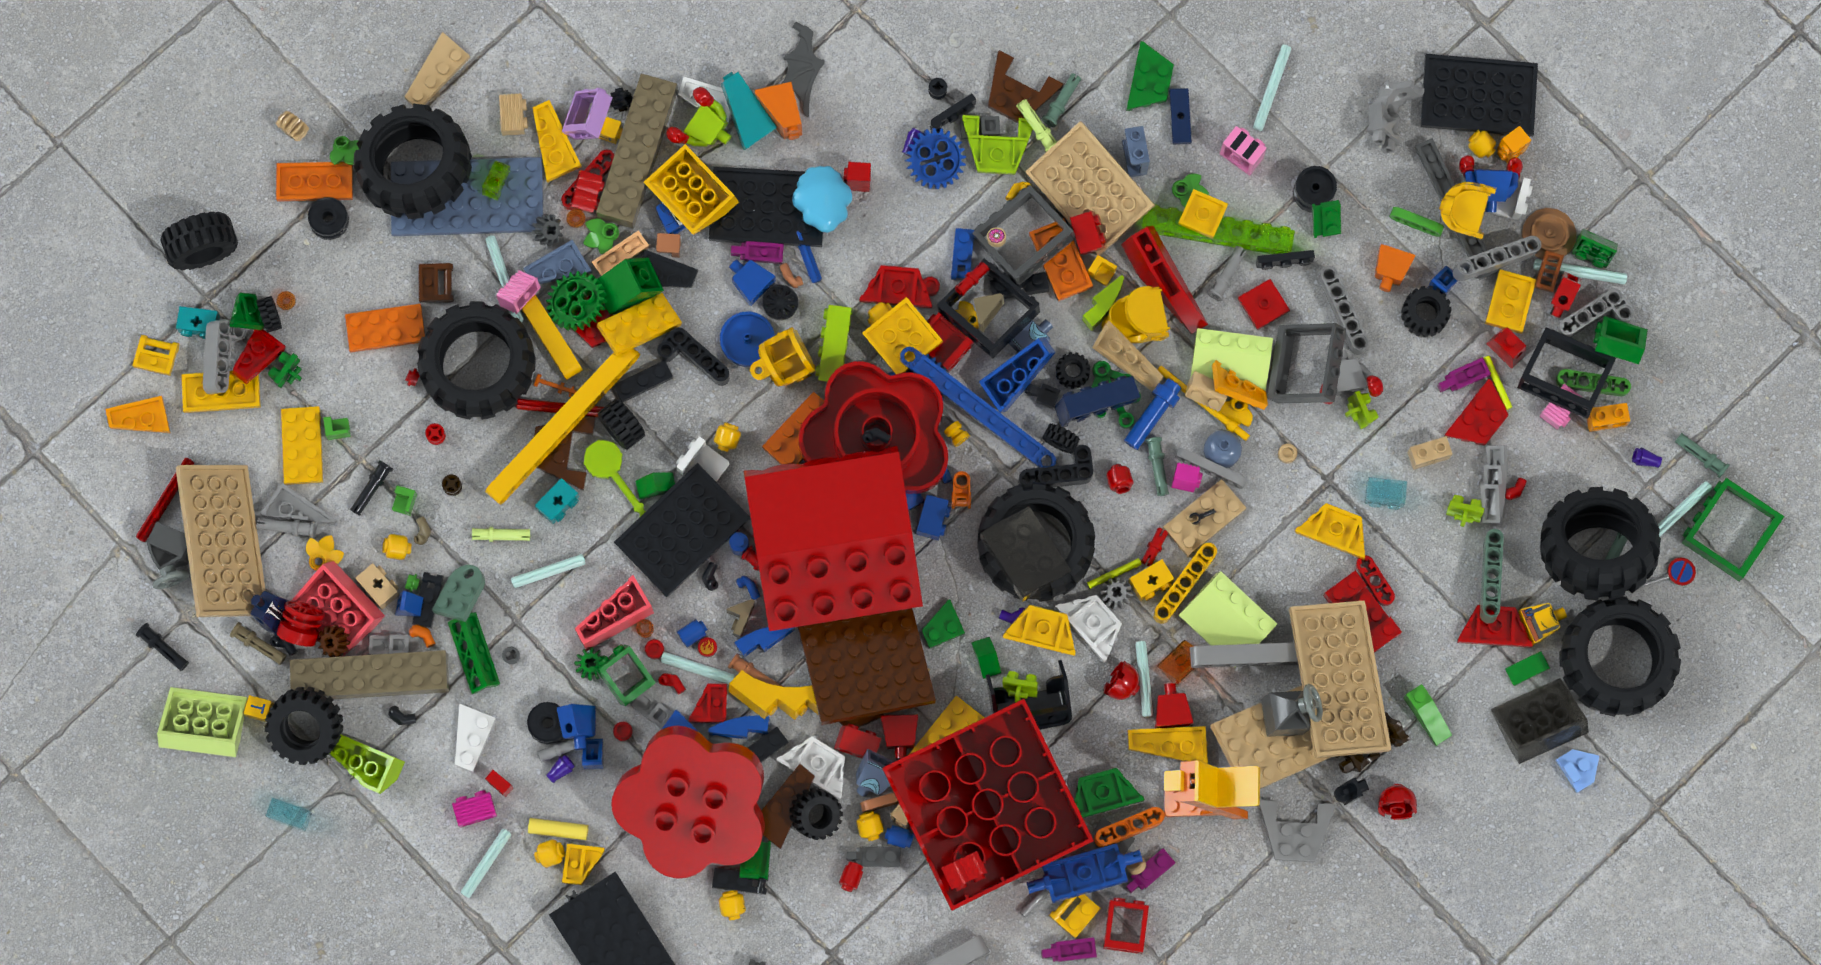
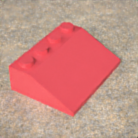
M335 561L322 564L292 599L293 601L314 605L325 612L324 619L321 620L322 626L316 628L319 632L329 625H338L339 628H345L344 634H350L347 640L351 643L347 645L349 650L343 656L364 639L385 617L379 608Z

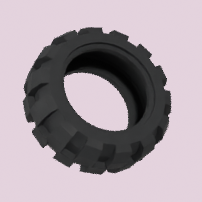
M415 103L413 108H406L404 104L392 107L391 113L385 116L380 113L371 120L370 124L372 127L369 131L363 130L357 142L359 149L354 153L356 178L368 200L375 207L382 208L386 214L401 218L402 214L405 213L408 219L424 218L423 213L430 211L435 215L446 209L444 204L450 199L455 202L464 190L461 184L467 183L472 169L470 164L472 154L469 143L459 124L454 123L452 117L441 109L435 108L432 111L429 105ZM414 139H427L443 147V154L438 167L432 174L421 181L411 184H399L383 176L384 164L388 156L396 147L404 142Z
M470 301L467 306L459 307V304L446 309V314L440 318L435 317L426 327L428 331L425 337L420 339L417 350L419 354L417 362L419 376L427 393L444 411H450L455 413L456 417L470 420L472 417H481L484 420L496 417L495 414L500 411H509L518 404L517 400L522 394L526 395L532 384L531 378L535 371L536 357L532 340L525 326L518 318H514L509 314V310L496 304L489 306L485 305L483 301ZM471 332H487L496 335L510 349V361L504 375L495 384L480 390H468L456 386L447 379L443 370L445 354L451 344L459 337Z
M1032 482V485L1027 486L1019 484L1007 489V492L1002 496H997L988 506L978 529L977 549L979 551V561L984 572L990 576L992 583L1002 592L1005 590L1011 593L1013 598L1027 601V599H1037L1039 602L1053 600L1055 596L1060 594L1065 595L1074 589L1076 584L1085 577L1095 551L1096 536L1094 526L1090 522L1086 508L1080 501L1070 496L1071 493L1059 486L1057 488L1046 486V483ZM1036 511L1052 515L1064 525L1069 534L1071 542L1070 553L1064 562L1053 570L1043 573L1024 571L1015 566L1003 550L1001 535L1005 527L1012 519L1026 512Z
M1590 487L1588 492L1581 493L1580 490L1568 494L1564 498V502L1559 500L1547 513V519L1543 522L1541 530V559L1545 563V569L1555 582L1561 581L1560 586L1565 591L1574 596L1577 592L1584 594V598L1588 600L1598 601L1599 597H1608L1610 601L1622 598L1625 595V591L1635 592L1646 583V579L1653 575L1658 565V556L1660 554V528L1653 514L1649 513L1647 506L1637 497L1632 500L1628 498L1627 492L1616 488L1611 492L1604 491L1603 487ZM1607 528L1625 536L1633 547L1617 558L1598 560L1581 555L1570 546L1568 540L1576 533L1585 529Z
M1627 596L1610 601L1609 599L1604 601L1600 599L1578 613L1566 628L1561 640L1563 642L1562 648L1559 651L1560 667H1563L1565 674L1563 679L1569 690L1573 689L1580 697L1578 700L1588 708L1594 707L1600 710V714L1613 717L1616 715H1625L1627 717L1640 714L1662 700L1674 686V680L1679 674L1681 665L1678 650L1681 648L1677 634H1673L1669 627L1671 624L1662 612L1658 614L1652 610L1651 604L1640 599L1637 601L1628 600ZM1609 625L1625 626L1636 631L1646 641L1651 652L1652 666L1645 683L1633 688H1617L1605 683L1595 674L1588 658V645L1592 634L1596 630Z

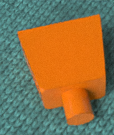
M1381 244L1378 250L1375 278L1382 280L1379 289L1384 292H1390L1393 284L1400 286L1415 255Z

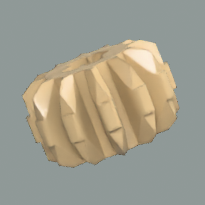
M284 111L276 122L277 127L295 141H300L304 138L309 130L307 124L290 111Z

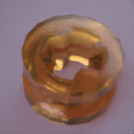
M643 619L637 623L636 630L639 636L648 638L653 634L654 627L651 621ZM641 625H650L648 627L649 632H640L642 630Z

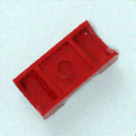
M1355 570L1327 590L1323 596L1328 603L1365 601L1375 653L1392 639L1398 637L1402 631L1391 616L1389 617Z

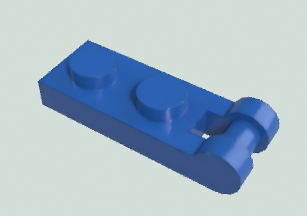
M956 228L951 280L963 279L971 271L974 230ZM958 267H964L965 271H957Z

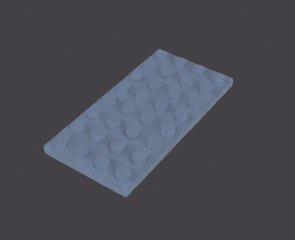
M542 157L471 159L472 169L467 183L461 184L464 190L455 202L450 199L444 204L445 210L433 215L432 211L423 213L424 218L408 219L405 213L402 214L401 218L391 215V235L424 236L532 232L535 230V227L531 224L537 223L536 218H542L543 215ZM441 160L391 162V181L399 184H411L421 181L435 171ZM499 176V178L503 179V182L497 185V183H493L495 181L493 178Z

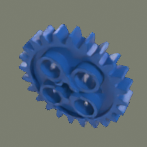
M932 128L931 134L926 129L924 130L925 136L922 133H918L919 139L912 138L915 144H908L911 151L905 152V154L910 156V158L905 159V162H910V165L906 167V169H912L910 176L916 175L915 182L921 180V186H925L928 183V189H931L933 184L935 189H939L940 184L943 188H946V182L953 185L952 178L958 180L957 173H963L960 166H966L965 163L961 162V159L966 158V156L961 155L965 148L959 149L958 147L962 142H955L956 135L950 138V131L943 134L942 128L939 129L938 133L935 128ZM939 142L945 144L943 152H940L937 148ZM921 148L927 149L928 155L926 158L921 157ZM948 152L951 153L950 156L938 159L937 162L934 161L920 165V162L931 159L934 155L940 156ZM946 159L951 162L949 170H946L943 166ZM928 165L934 169V173L931 176L926 173Z

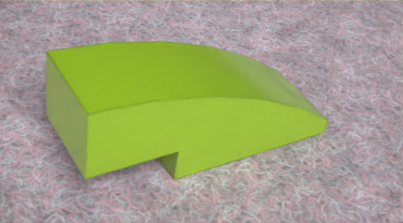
M1123 275L1092 298L1094 307L1082 317V321L1091 331L1109 314L1111 306L1116 302L1123 285Z

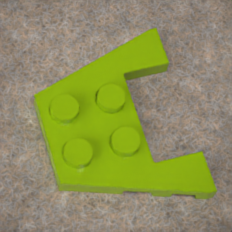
M962 115V121L977 173L1015 175L1033 131L1027 120L1019 118L1018 137L979 135V116Z

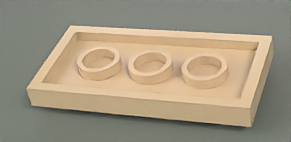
M1221 479L1163 526V529L1169 533L1168 535L1188 557L1245 511L1246 507ZM1215 509L1216 513L1201 519L1198 525L1192 524L1198 521L1199 518L1197 516L1189 518L1192 513L1201 514Z

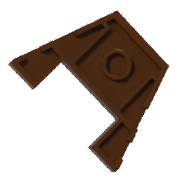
M999 50L988 108L1018 123L1019 118H1024L1021 111L1016 107L1019 102L1027 99L1032 109L1036 112L1041 105L1062 89L1063 83L1048 76L1040 92L1006 75L1014 61V57Z
M583 418L543 460L537 469L559 479L562 478L568 484L584 491L587 473L567 470L573 433L593 435L596 418ZM545 425L535 427L534 437Z

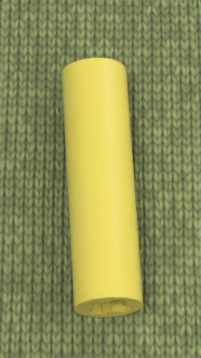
M530 818L528 833L587 840L589 825Z

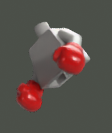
M1343 350L1336 396L1352 394L1357 391L1364 392L1367 387L1372 397L1380 396L1383 392L1382 380L1373 376L1363 363L1358 362V359L1348 360L1347 351ZM1324 374L1321 379L1320 393H1322Z

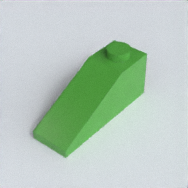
M1422 684L1403 697L1436 746L1452 736L1436 704Z

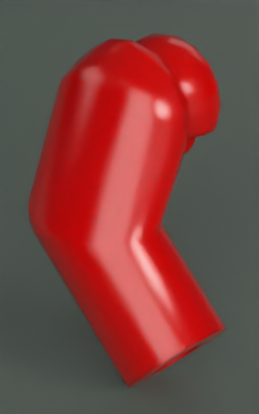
M1518 478L1514 487L1506 488L1505 498L1507 500L1519 498L1527 481L1523 478Z
M664 673L659 676L658 682L660 685L674 687L678 695L686 691L677 675Z

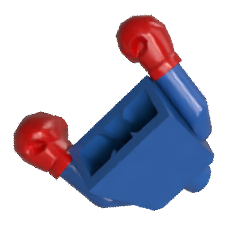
M1467 155L1460 159L1459 169L1466 182L1481 183L1497 188L1496 193H1492L1489 196L1485 212H1496L1497 201L1506 202L1507 198H1510L1517 189L1523 164L1519 158L1513 157L1507 164V170L1474 169V159L1472 156Z

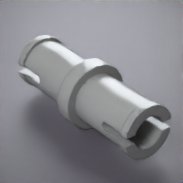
M574 739L559 744L556 742L551 747L538 750L537 753L541 763L555 757H562L563 754L574 751Z

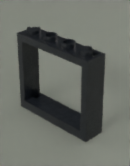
M984 258L981 262H984L989 268V271L985 274L1002 285L1008 293L1029 310L993 343L952 308L962 297V295L956 292L955 287L937 304V309L944 318L993 359L1040 313V303L1035 300L1034 296L1030 297L1027 295L1021 285L1014 284L1007 273H1001L995 263H989Z
M1546 327L1521 376L1517 388L1588 419L1616 358L1596 352L1592 346L1583 344L1572 337H1567L1556 330ZM1545 342L1605 368L1590 401L1530 375Z

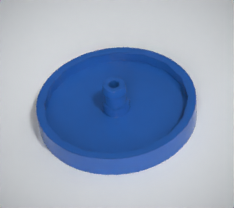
M740 312L730 317L724 323L720 332V345L724 355L732 363L743 367H751L753 362L760 359L758 353L759 345L774 337L775 334L770 322L762 315L755 312Z

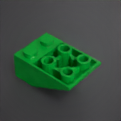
M1582 229L1571 254L1575 255L1579 260L1592 262V265L1597 268H1607L1617 252L1618 243Z

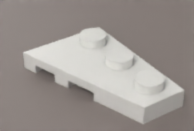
M683 77L678 95L699 109L701 105L694 99L693 90L698 87L706 88L714 99L723 106L727 116L726 121L729 124L731 113L722 88Z
M459 704L455 755L456 766L474 773L495 723V717Z

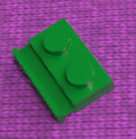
M1339 200L1323 202L1316 206L1312 204L1314 238L1320 235L1325 237L1341 234V204Z
M761 841L760 847L754 856L740 863V878H765L768 880L771 841Z

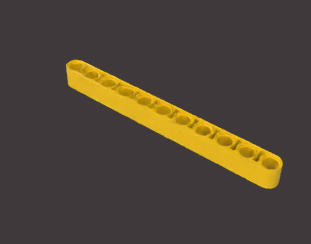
M634 348L618 356L613 352L490 483L485 493L499 505L503 504L640 357V353Z

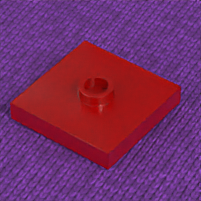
M1271 279L1238 297L1240 304L1257 330L1290 312L1289 307Z

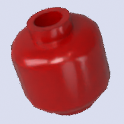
M1121 464L1113 465L1106 474L1110 489L1118 494L1128 492L1134 483L1129 467L1122 466Z

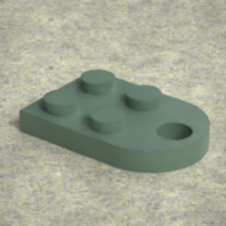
M464 565L457 568L448 578L432 611L437 615L466 622L485 586L484 574L474 565ZM474 572L472 577L467 578L469 573Z

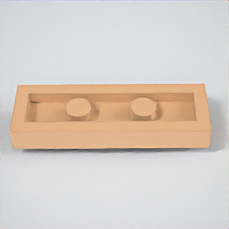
M638 230L593 260L592 265L602 276L624 259H632L648 249L649 244Z

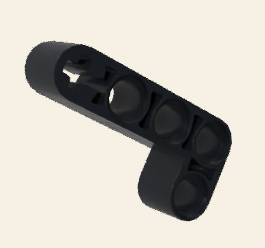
M683 328L673 329L657 347L658 356L661 361L670 362L679 353H682L718 386H724L730 381L729 369ZM676 335L684 336V339L680 342L674 340ZM691 347H696L698 352L690 354L688 350ZM665 348H669L671 350V353L669 355H663L661 351ZM706 359L712 361V364L708 367L702 365V362ZM717 372L720 374L724 373L725 377L718 378Z
M1086 445L1077 446L1074 450V464L1025 469L1020 473L1018 483L1022 486L1032 485V482H1036L1035 475H1038L1037 481L1046 483V486L1050 487L1087 484L1093 477L1091 450ZM1083 451L1087 454V457L1080 459L1077 453ZM1087 470L1090 475L1084 478L1080 476L1079 472ZM1068 472L1071 477L1065 480L1061 478L1060 474ZM1049 474L1052 479L1046 482L1042 480L1041 476ZM1025 476L1031 479L1030 483H1026V480H1024Z

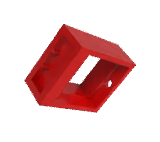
M1114 898V901L1110 900L1103 949L1143 954L1149 905H1145L1144 901L1138 900L1128 903L1123 898ZM1114 907L1143 911L1139 944L1110 940Z

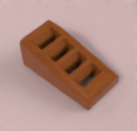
M1545 250L1534 288L1551 293L1554 292L1564 255ZM1548 257H1549V258L1558 260V262H1557V263H1553V262L1547 261V259H1548ZM1545 265L1555 267V271L1545 268ZM1543 272L1553 275V278L1543 276ZM1541 280L1551 282L1550 286L1540 283Z

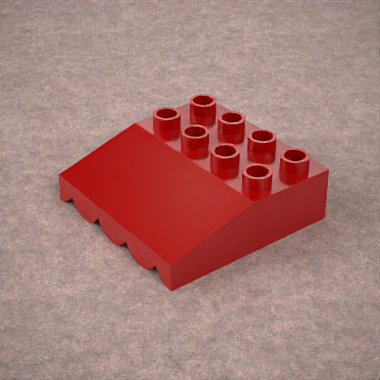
M897 446L886 448L880 452H856L842 458H819L804 464L776 465L763 471H743L769 631L923 606L902 467Z
M1025 699L882 768L951 911L1094 841ZM977 851L987 871L984 874L985 878L978 882L971 880L966 883L967 887L956 891L955 888L951 890L941 867Z

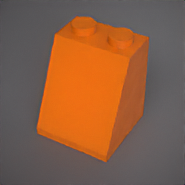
M792 82L755 90V97L777 127L776 130L783 139L795 140L802 135V123Z

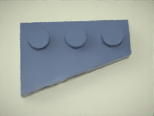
M573 240L523 268L525 273L536 277L539 284L562 280L563 275L569 278L570 272L574 276H576L577 271L581 274L584 272L592 273Z

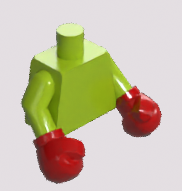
M695 88L693 90V97L701 106L683 132L674 126L667 129L668 140L677 144L707 147L708 145H714L718 139L726 145L732 136L724 131L728 122L726 121L727 116L723 106L714 99L706 88Z

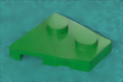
M239 293L236 296L229 324L230 327L262 330L264 328L257 305L258 299L256 294Z
M947 600L922 629L929 649L965 634L951 600Z

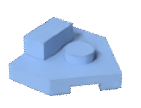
M1572 749L1556 759L1557 764L1576 793L1594 783L1599 755Z

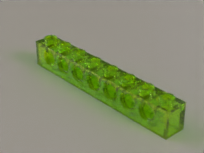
M1159 205L1154 206L1143 216L1141 230L1147 226H1154L1158 235L1233 248L1240 246L1244 250L1268 254L1292 252L1295 230H1291L1287 226H1280L1278 228L1272 227L1269 223H1261L1260 225L1254 224L1251 220L1236 221L1232 217H1224L1219 224L1223 231L1220 233L1216 232L1214 238L1211 239L1186 227L1178 226L1176 221L1180 220L1183 211H1179L1178 208L1168 207V209L1160 208ZM1164 217L1167 222L1160 223L1157 218ZM1234 229L1240 230V231H1241V235H1240V236H1235V235L1232 233V230H1234ZM1256 232L1260 235V238L1254 239L1250 234ZM1274 235L1278 237L1279 241L1272 242L1269 237Z

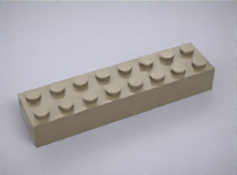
M641 73L596 211L598 219L634 229L647 189L644 181L652 174L678 92L677 83Z
M446 650L293 659L290 660V687L294 691L297 687H304V690L308 687H313L315 692L321 690L325 692V697L331 696L333 699L448 693V654Z

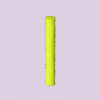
M1486 356L1483 359L1491 372L1492 381L1505 409L1509 410L1512 408V404L1491 357Z
M1137 558L1088 581L1087 585L1089 589H1092L1108 581L1110 578L1113 579L1142 565V563Z

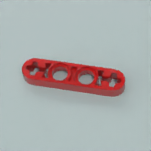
M607 149L601 151L584 171L590 172L591 169L597 168L600 170L599 175L604 177L611 168L615 154ZM610 155L611 161H606L603 164L605 169H602L600 165L604 162L603 156L608 157ZM576 180L561 198L562 205L567 210L574 209L570 208V203L567 204L566 198H572Z

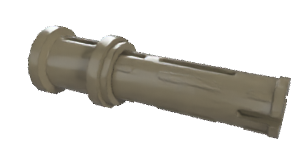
M240 622L235 625L230 633L231 638H237L244 643V646L253 647L279 665L284 662L287 656L257 637L255 631H249L243 627Z

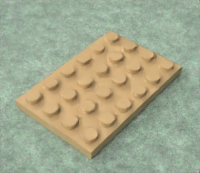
M1082 121L1076 124L1025 171L1070 224V217L1089 211L1099 215L1101 220L1099 228L1101 232H1104L1107 243H1104L1105 249L1095 251L1099 256L1156 206Z
M1301 685L1289 691H1303ZM1261 703L1210 725L1230 767H1260V789L1332 758H1314L1310 730L1303 735L1267 737Z

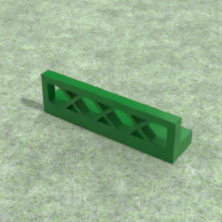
M470 613L466 622L456 619L449 621L448 625L471 693L476 694L485 688L500 685L477 613ZM458 622L461 625L460 633L457 631L455 625ZM463 641L467 643L466 651L463 648ZM469 659L473 661V668L469 666ZM476 676L478 677L479 682L481 684L478 687H476L475 684Z

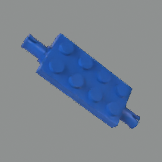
M1116 843L1050 862L1042 866L1043 878L1026 883L1029 894L1047 889L1050 892L1052 903H1056L1128 882L1125 872L1126 866L1143 862L1140 849L1123 855L1120 853Z

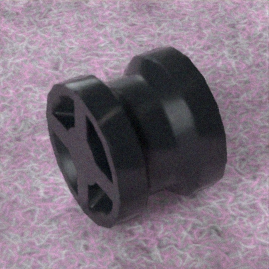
M934 78L930 81L928 89L930 97L935 100H941L946 96L947 83L945 80Z

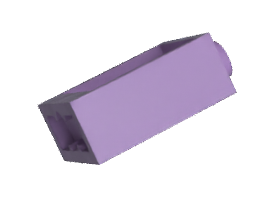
M601 88L575 91L562 132L574 140L599 138L613 97L606 94V91ZM590 103H592L586 123H584Z

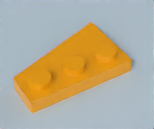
M1215 360L1212 364L1216 392L1263 410L1268 406L1266 391L1248 380L1242 381L1236 376V372L1231 369L1229 371L1220 367L1222 363Z
M162 395L105 409L110 429L171 433Z

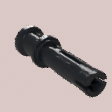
M380 460L373 474L369 475V482L349 509L358 516L361 515L378 487L384 485V480L389 472L394 470Z
M145 623L137 631L136 637H141L148 644L149 648H155L177 667L180 672L183 671L189 662L163 641L160 633L157 634L149 627L148 623Z

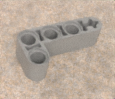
M1611 289L1563 319L1556 331L1567 337H1573L1607 314H1610L1613 319L1629 323L1634 315V310L1620 290ZM1609 296H1614L1617 302H1611ZM1593 306H1599L1602 312H1595ZM1620 312H1626L1628 318L1621 317ZM1578 316L1585 317L1586 322H1580ZM1571 324H1573L1569 331L1563 330V328H1568L1569 326H1571Z
M227 319L211 321L206 326L203 389L209 395L224 393L228 390L231 341L241 340L246 336L245 328L230 327V320Z

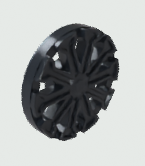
M786 285L773 286L767 290L763 297L764 311L775 320L789 319L796 313L798 308L797 294ZM779 289H783V292H782L781 295H780ZM775 290L777 296H775L771 292ZM767 296H770L773 300H768ZM785 309L790 312L788 315L785 313ZM779 311L782 313L781 317L778 316Z

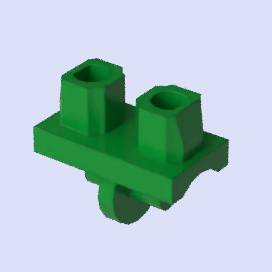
M282 352L278 358V361L284 365L282 370L280 371L273 366L268 372V376L279 388H282L286 381L291 385L294 380L299 382L302 380V377L298 375L302 369L297 366L300 359L294 353L290 355Z

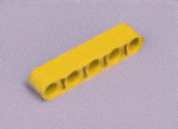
M534 295L521 310L564 378L568 380L583 371L543 305L537 296Z
M1205 543L1200 547L1156 606L1153 617L1157 623L1164 624L1170 620L1214 561L1217 554V548L1214 544ZM1210 549L1213 555L1206 557L1203 554V550ZM1193 564H1198L1201 566L1202 570L1200 572H1195L1192 570L1191 566ZM1187 579L1190 582V586L1183 587L1180 581ZM1175 594L1179 597V601L1173 603L1169 600V596ZM1161 609L1166 610L1168 616L1161 618L1157 612Z

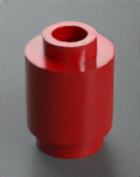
M848 862V865H845L839 884L842 885L841 889L848 892L857 890L863 875V866L855 862Z

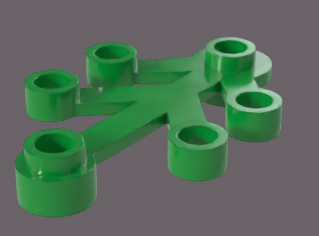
M1098 361L1092 368V373L1095 376L1092 388L1097 387L1102 381L1108 380L1111 383L1110 378L1116 379L1123 375H1126V377L1131 375L1111 370L1109 363ZM1099 368H1104V369H1105V373H1103V374L1099 373V372H1098V369H1099ZM1140 394V398H1139L1136 402H1134V403H1138V402L1140 401V399H1141V394ZM1124 407L1117 408L1119 425L1124 429L1130 428L1134 422L1133 415L1126 412ZM1106 412L1103 415H1097L1096 417L1104 418ZM1128 419L1129 424H1124L1122 420Z

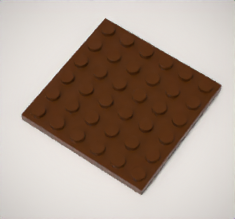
M912 608L798 627L821 725L936 703Z

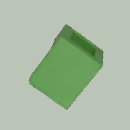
M331 416L323 418L325 435L328 440L351 437L348 418L335 420Z
M397 485L394 492L396 498L392 510L411 516L417 493L415 490Z

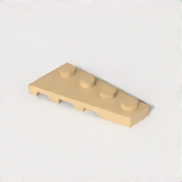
M442 32L406 93L405 99L411 105L414 103L426 105L470 59V55Z
M1110 321L1105 324L1092 348L1153 391L1164 376Z

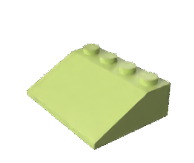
M1197 328L1190 378L1194 371L1213 379L1212 364L1217 360L1222 363L1220 367L1227 371L1233 370L1242 381L1248 380L1266 391L1273 338Z
M1221 571L1209 580L1178 615L1209 645L1259 644L1277 625L1269 615Z
M170 687L157 732L159 747L236 757L241 740L245 716L243 713L247 697Z

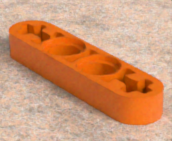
M1152 807L1101 828L1095 834L1094 842L1098 847L1102 848L1157 827L1164 820V811L1159 807ZM1153 813H1154L1155 815H1159L1158 820H1156L1155 818H1153V819H1150L1149 822H1147V819L1151 818V816L1153 815ZM1135 819L1141 820L1143 827L1136 828L1133 825V821ZM1119 826L1123 827L1126 830V834L1118 835L1116 828ZM1110 832H1111V834H1112V836H1109V837L1107 838L1106 842H1105L1104 840H1100V839H1099L1100 836H1101V834H1102L1104 837H1105V836H1108V835L1110 834Z

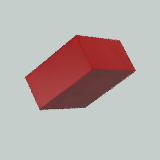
M492 770L485 778L504 797H507L513 790V786L495 770Z

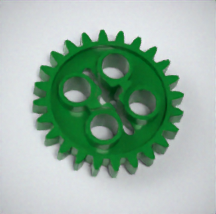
M577 271L576 276L570 272L569 278L563 275V281L556 280L558 286H551L554 291L548 292V295L551 297V299L546 300L549 304L546 307L550 312L548 315L561 329L564 327L567 331L571 328L576 332L577 327L583 330L585 324L591 327V321L597 322L596 316L602 317L599 311L606 309L602 305L607 303V300L604 298L607 295L604 291L605 287L600 284L601 282L598 278H595L593 274L588 275L587 272L581 274Z

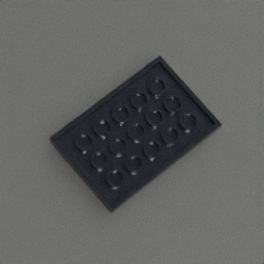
M1425 54L1424 94L1422 95L1420 127L1470 132L1479 130L1480 132L1487 131L1488 133L1507 135L1518 126H1521L1529 137H1533L1538 63Z
M713 166L715 176L735 195L739 203L726 215L709 225V241L734 243L752 241L778 243L788 246L822 247L823 232L814 226L806 224L803 221V213L793 206L792 196L797 189L798 179L806 171ZM797 231L801 233L804 241L799 240Z
M697 463L618 537L614 543L666 597H669L751 518Z
M616 871L549 914L581 965H675Z

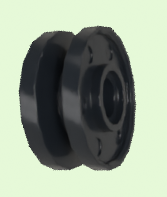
M333 197L318 199L311 205L308 211V221L312 232L324 240L339 238L346 232L349 226V216L345 206ZM326 216H333L331 221H324Z
M539 703L532 708L528 715L527 725L529 733L539 743L549 745L563 739L557 713V707L560 706L556 703ZM545 719L553 720V725L549 728L544 727L542 723Z

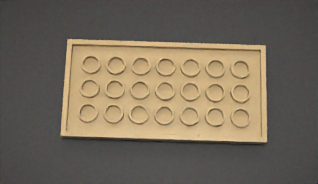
M178 465L176 467L196 617L251 616V610L254 607L251 604L252 597L254 595H261L266 589L248 465Z
M1365 601L1290 607L1289 613L1302 688L1304 690L1305 685L1312 684L1319 693L1323 708L1322 719L1319 722H1314L1309 716L1314 758L1389 752L1391 744Z

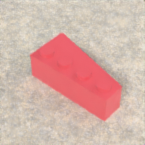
M632 575L595 612L586 617L575 628V631L586 651H588L590 648L599 645L654 614V611L634 575Z

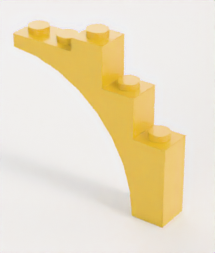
M742 670L729 683V692L763 719L768 715H773L778 707L794 720L799 715L803 716L808 708L819 715L812 685L781 687L755 679Z

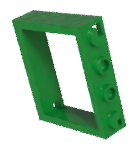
M1725 478L1723 482L1718 481L1713 488L1715 491L1714 495L1707 497L1703 503L1704 510L1702 513L1697 512L1692 520L1695 522L1692 528L1687 527L1682 535L1684 539L1681 543L1740 582L1785 516L1728 478ZM1725 489L1772 519L1740 568H1737L1693 538Z

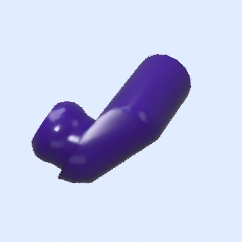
M1021 607L1013 613L1002 610L999 619L1012 624L1025 608Z

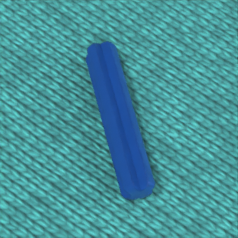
M797 231L799 240L804 241L801 233ZM805 245L798 246L811 282L817 283L821 281L822 277L811 247Z

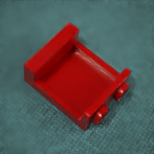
M938 312L937 315L933 314L927 322L943 342L932 350L929 356L931 358L935 357L936 362H941V366L947 372H950L973 347L974 342Z

